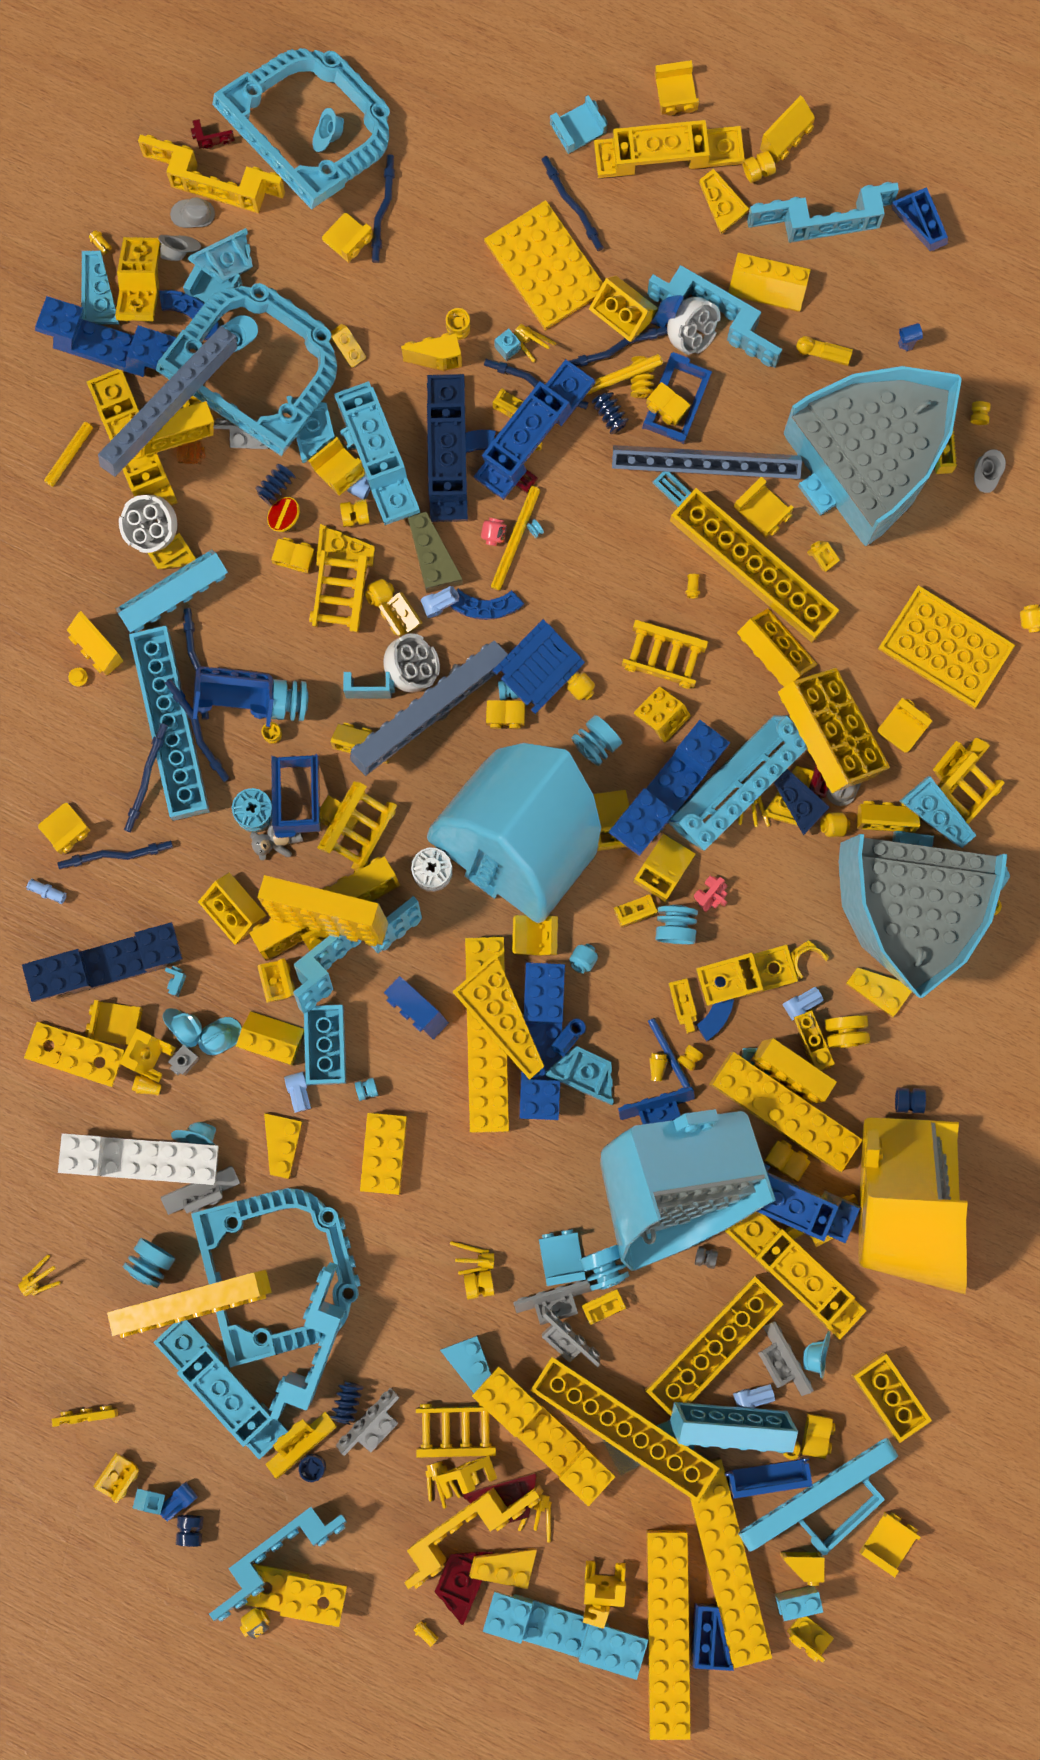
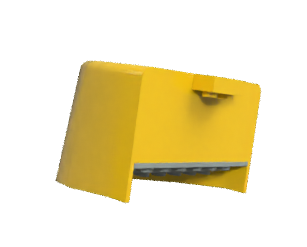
M866 1118L864 1120L858 1262L861 1267L966 1294V1215L968 1202L960 1200L957 1144L959 1122Z

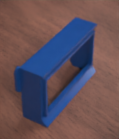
M673 352L670 354L660 383L662 382L668 386L674 368L702 379L682 432L680 433L653 423L657 412L652 413L650 410L642 429L658 433L684 445L712 371L691 364L688 357Z
M318 754L293 757H275L271 755L272 826L275 837L287 838L294 837L299 832L321 831ZM311 767L312 819L281 821V768Z
M809 1457L724 1472V1475L727 1476L729 1490L732 1492L733 1499L813 1486L810 1467L807 1462Z

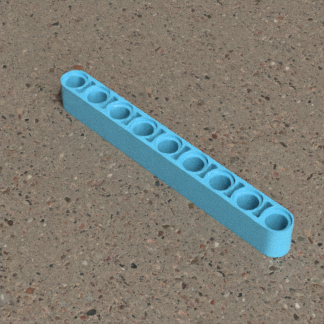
M888 1438L879 1441L812 1484L813 1486L801 1491L745 1527L738 1535L749 1552L757 1549L895 1460L899 1456Z

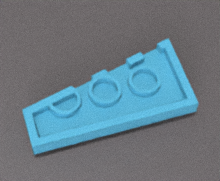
M82 251V319L99 325L119 324V320H116L115 317L116 308L101 251Z
M927 776L900 800L902 804L960 848H963L976 836L931 776Z

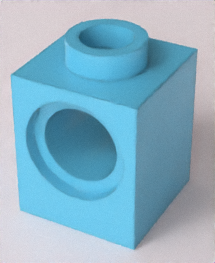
M509 328L494 340L496 350L506 361L521 350V342Z
M137 1489L133 1509L160 1515L165 1495Z

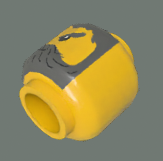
M253 1608L241 1617L242 1625L240 1630L245 1637L249 1635L251 1638L256 1639L269 1629L268 1623H270V1619L263 1609Z

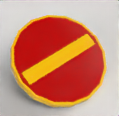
M284 497L272 505L267 517L268 525L272 530L284 532L296 523L300 513L297 501L291 497Z

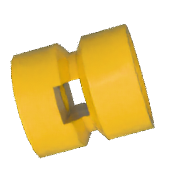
M769 151L757 154L756 158L750 157L742 161L744 173L750 183L760 180L762 176L767 177L776 173L775 163Z
M454 308L446 315L447 333H456L458 340L468 336L470 333V317L464 309Z
M366 499L356 500L354 504L351 502L340 503L343 527L354 526L355 523L359 525L370 523Z
M491 1270L480 1272L479 1275L475 1273L464 1274L467 1300L478 1298L479 1295L483 1297L494 1295Z

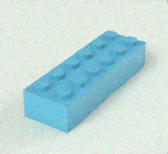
M211 549L116 608V611L130 633L132 631L136 633L145 627L144 624L148 621L152 623L161 617V613L165 611L169 613L176 609V604L183 601L185 603L192 599V594L197 591L201 593L207 590L209 584L213 581L217 583L223 580L228 572L216 552Z
M674 1402L670 1425L678 1443L684 1446L700 1445L702 1447L714 1446L722 1449L738 1448L740 1450L753 1449L761 1452L793 1453L798 1430L788 1411Z

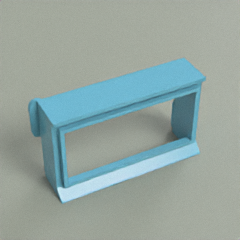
M869 1477L862 1480V1482L871 1491L873 1496L823 1542L803 1519L799 1521L801 1526L812 1537L811 1543L822 1555H827L830 1550L885 1500L868 1481Z

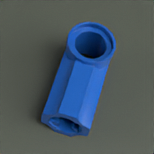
M919 323L899 329L900 340L898 343L900 349H904L906 352L913 349L916 341L923 339Z
M580 1019L570 1021L551 1045L553 1051L564 1057L585 1032V1023ZM571 1026L576 1027L578 1033L573 1032Z
M187 1482L172 1493L173 1495L163 1503L160 1515L167 1522L178 1514L180 1510L186 1508L198 1498Z

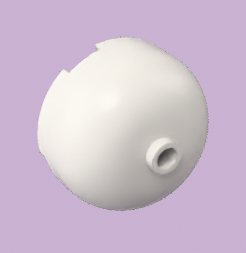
M691 297L683 300L675 319H669L667 325V333L672 345L686 355L692 353L699 354L704 351L717 334L715 328L717 321H720L721 318L719 308L701 297ZM697 330L705 334L703 340L702 336L696 333Z
M156 495L136 496L125 504L122 514L119 516V529L125 542L140 552L159 551L168 546L174 539L177 532V517L174 509L165 499Z
M410 633L397 638L387 647L384 654L383 664L385 673L390 672V679L394 681V686L405 692H419L432 686L440 672L439 658L434 647H430L423 640L424 637L418 634Z

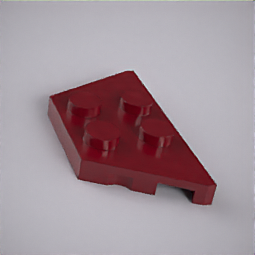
M532 1473L463 1494V1497L471 1504L494 1487L506 1507H509L535 1488L537 1474ZM526 1506L523 1514L514 1520L512 1517L509 1518L508 1523L529 1518L531 1508Z
M493 1551L450 1553L434 1592L461 1625H464L482 1583V1580L469 1576L474 1556L494 1554Z

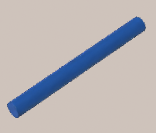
M655 1018L649 1020L648 1023L664 1053L667 1054V1059L683 1088L690 1087L688 1079Z

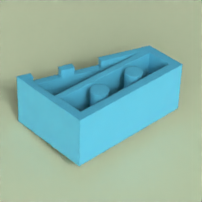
M477 1335L440 1349L473 1393L491 1375Z

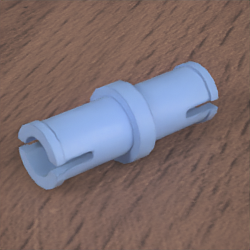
M32 878L27 884V890L41 895L44 899L54 900L59 904H63L67 897V893L52 888L50 884L45 885Z

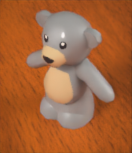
M272 818L267 834H257L255 832L250 834L252 848L259 855L260 860H265L266 854L272 849L290 858L292 856L291 851L282 845L304 841L301 832L296 833L294 837H275Z

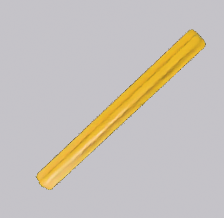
M531 486L492 581L491 588L495 590H501L539 496L540 489L538 487Z

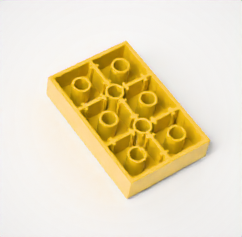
M837 668L795 680L778 691L782 703L789 712L791 720L797 727L799 735L804 740L808 752L812 755L817 769L821 772L831 793L872 779L890 768Z
M266 875L263 877L257 897L275 922H290L292 926L298 928L306 926L314 932L326 931L334 937H339V935L346 936V939L354 942L362 940L370 946L383 945L389 923L379 903Z

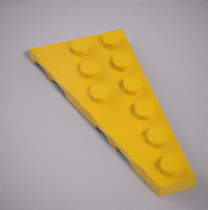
M494 954L454 989L452 993L530 1080L544 1068V1065L497 954Z

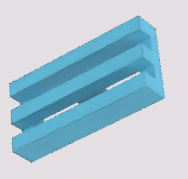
M663 471L653 481V484L677 507L692 493L675 476L667 471ZM665 475L686 494L685 497L664 478ZM659 481L664 483L681 501L671 494Z

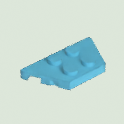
M245 228L190 255L188 260L221 284L234 278L236 273L240 275L250 270L253 265L252 258L250 257V245L247 244V229Z
M287 396V401L290 404H294L297 400L293 399L292 396ZM320 402L296 437L302 463L307 462L335 439L327 403Z
M578 1046L570 1050L544 1074L600 1101L613 1105L611 1062Z

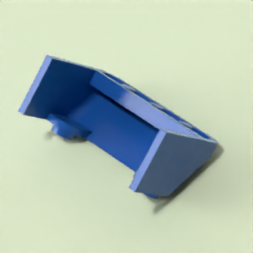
M199 667L196 669L193 719H197L198 712L206 713L212 709V705L250 709V713L255 718H266V726L270 727L274 700L273 678L271 675L213 667Z

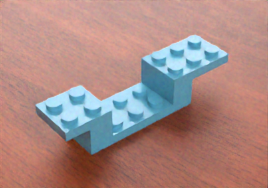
M885 182L879 186H864L860 189L856 201L857 209L850 210L847 213L834 212L829 216L816 215L810 218L806 197H793L786 201L774 200L768 204L756 203L750 206L747 219L748 228L785 222L789 243L878 229L885 214L883 206L892 205V202L895 201L899 191L898 183Z
M681 265L670 283L654 274L651 276L647 294L652 300L662 302L664 299L676 295L684 296L683 300H685L691 294L692 297H701L712 302L719 308L720 312L724 313L726 318L734 320L727 337L729 344L735 348L739 347L745 350V353L750 357H757L768 367H776L782 349L754 333L759 323L761 311Z
M368 381L335 393L336 402L345 425L350 431L384 525L420 513L419 506L407 479L403 461L370 382Z
M414 896L386 918L389 924L383 945L371 946L378 954L382 950H387L392 942L397 938H402L407 930L420 923L422 915L419 902ZM330 935L294 963L298 979L302 985L293 993L298 1008L303 1014L307 1010H312L317 1002L322 998L328 997L332 990H334L329 973L326 970L337 959L343 958L352 947L358 946L362 940L354 942L346 939V936L339 935V937H334Z
M330 1262L327 1267L323 1266L316 1281L319 1285H316L310 1297V1301L313 1302L306 1308L303 1319L306 1320L305 1327L324 1333L318 1345L321 1348L315 1353L312 1364L315 1366L311 1367L307 1377L292 1371L287 1376L283 1375L276 1389V1392L279 1394H276L269 1409L272 1411L270 1416L272 1419L278 1421L285 1409L286 1403L307 1411L313 1401L346 1309L324 1301L337 1264Z
M188 1320L172 1324L153 1342L178 1369L177 1374L235 1439L243 1447L246 1445L258 1459H261L273 1447V1444L277 1442L280 1436L288 1432L279 1420L270 1418L272 1412L263 1402L260 1404L224 1365L221 1361L223 1358Z
M310 1507L228 1568L242 1589L209 1613L213 1621H224L231 1615L230 1610L234 1607L236 1609L241 1608L248 1602L246 1598L250 1595L255 1597L264 1590L262 1586L266 1583L253 1566L254 1562L259 1564L267 1558L265 1555L267 1552L278 1550L283 1546V1540L287 1537L291 1540L300 1533L298 1531L299 1528L303 1530L314 1547L317 1545L319 1547L323 1546L329 1541L328 1536L332 1533L337 1535L346 1528L344 1524L347 1522L342 1514L324 1526L313 1508Z
M494 1591L483 1628L485 1633L520 1644L522 1640L577 1657L581 1663L635 1680L638 1678L648 1639L611 1628L607 1622L604 1629L583 1623L584 1615L517 1594H513L512 1597Z

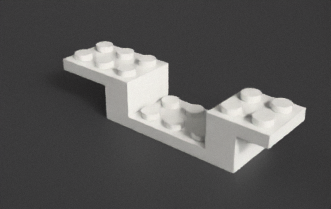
M62 1134L58 1173L215 1185L219 1146Z

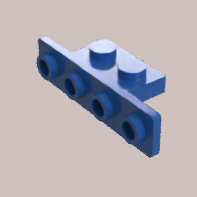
M684 1087L672 1093H663L658 1097L645 1098L637 1103L625 1104L618 1108L620 1120L638 1115L642 1125L675 1120L681 1116L677 1104L695 1099L693 1087Z

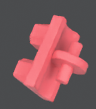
M710 875L705 881V885L710 888L708 892L704 893L699 889L693 896L705 912L711 906L716 909L719 904L723 906L727 904L724 900L728 894L724 891L728 887L725 880L721 877L717 879Z

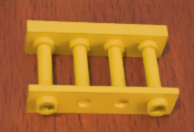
M321 550V555L318 554L317 556L319 574L314 611L310 612L309 622H312L313 627H318V621L347 625V627H350L349 631L359 633L368 563L367 556L359 555V560L355 559V561L328 558L327 552ZM325 565L353 568L354 571H357V576L353 580L324 576ZM323 584L352 587L355 590L354 597L348 599L322 595ZM328 603L349 606V608H352V615L347 618L319 614L320 604Z
M635 619L632 631L636 632L637 636L630 659H623L622 667H625L624 669L629 672L639 671L678 683L680 687L685 689L694 688L696 680L691 679L698 654L701 652L705 653L708 641ZM648 635L654 637L655 642L646 666L637 663V658L643 639ZM667 641L672 643L673 648L666 670L663 671L656 669L655 664L662 643ZM683 646L690 648L691 651L684 677L673 674L680 648H683Z
M969 751L964 753L937 784L955 809L963 816L962 818L967 824L973 820L993 796L1001 792V787L1005 783L1003 780L992 782L975 765V760L978 756L974 752ZM970 770L988 787L981 796L963 780L962 775L966 771ZM954 784L961 787L975 801L969 810L950 793V789Z
M356 781L352 783L317 847L319 850L329 854L334 850L354 862L351 867L353 870L367 866L370 854L387 823L394 817L397 807L395 803L391 802L383 805L365 794L367 786ZM360 800L381 812L376 822L356 810L355 807ZM353 817L372 829L367 839L347 827L349 818ZM341 834H345L363 845L358 856L338 844L337 840Z
M420 1404V1408H416V1413H422L423 1439L421 1448L416 1449V1458L496 1456V1446H492V1443H490L489 1412L480 1404L479 1406L432 1407V1404ZM450 1412H462V1443H460V1447H452L450 1443ZM469 1412H481L482 1443H480V1446H472V1443H470ZM430 1413H442V1444H440V1447H433L430 1444Z

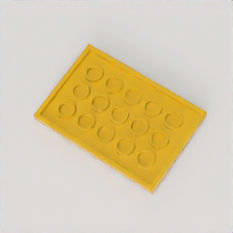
M546 200L484 238L485 244L544 330H547L593 301L603 284Z
M918 585L878 650L975 709L1015 645Z

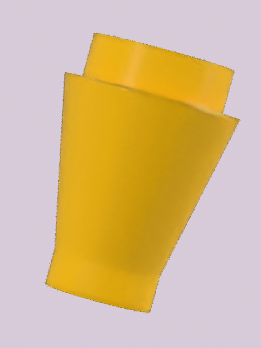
M651 1053L649 1062L652 1081L663 1080L668 1059H666L667 1054Z
M136 1075L132 1091H136V1094L158 1096L162 1084H158L143 1075L141 1077Z

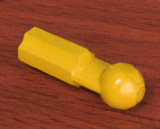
M803 336L798 339L796 345L798 352L803 355L816 356L845 366L849 365L853 349L814 340L809 336Z

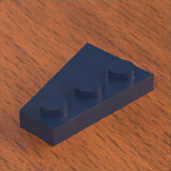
M786 769L774 784L804 836L828 810L829 806Z

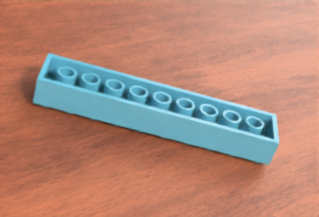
M167 626L129 634L152 740L154 736L156 737L161 723L169 725L163 739L165 740L163 747H160L156 757L169 816L172 821L209 813V805L189 716L179 702H175L172 697L173 694L165 684L171 678L179 691L182 690L170 632Z

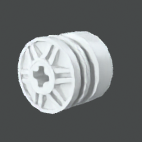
M426 848L415 855L411 870L414 880L420 888L435 892L442 890L449 884L452 878V865L450 858L445 852L438 848ZM430 864L432 866H437L435 867V872L433 873L430 870L427 871L429 869L428 865Z

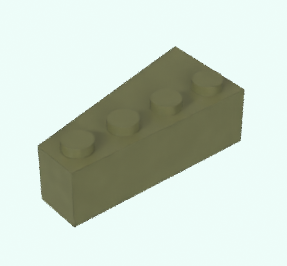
M427 512L408 517L426 593L443 590L449 586L463 585L462 577Z

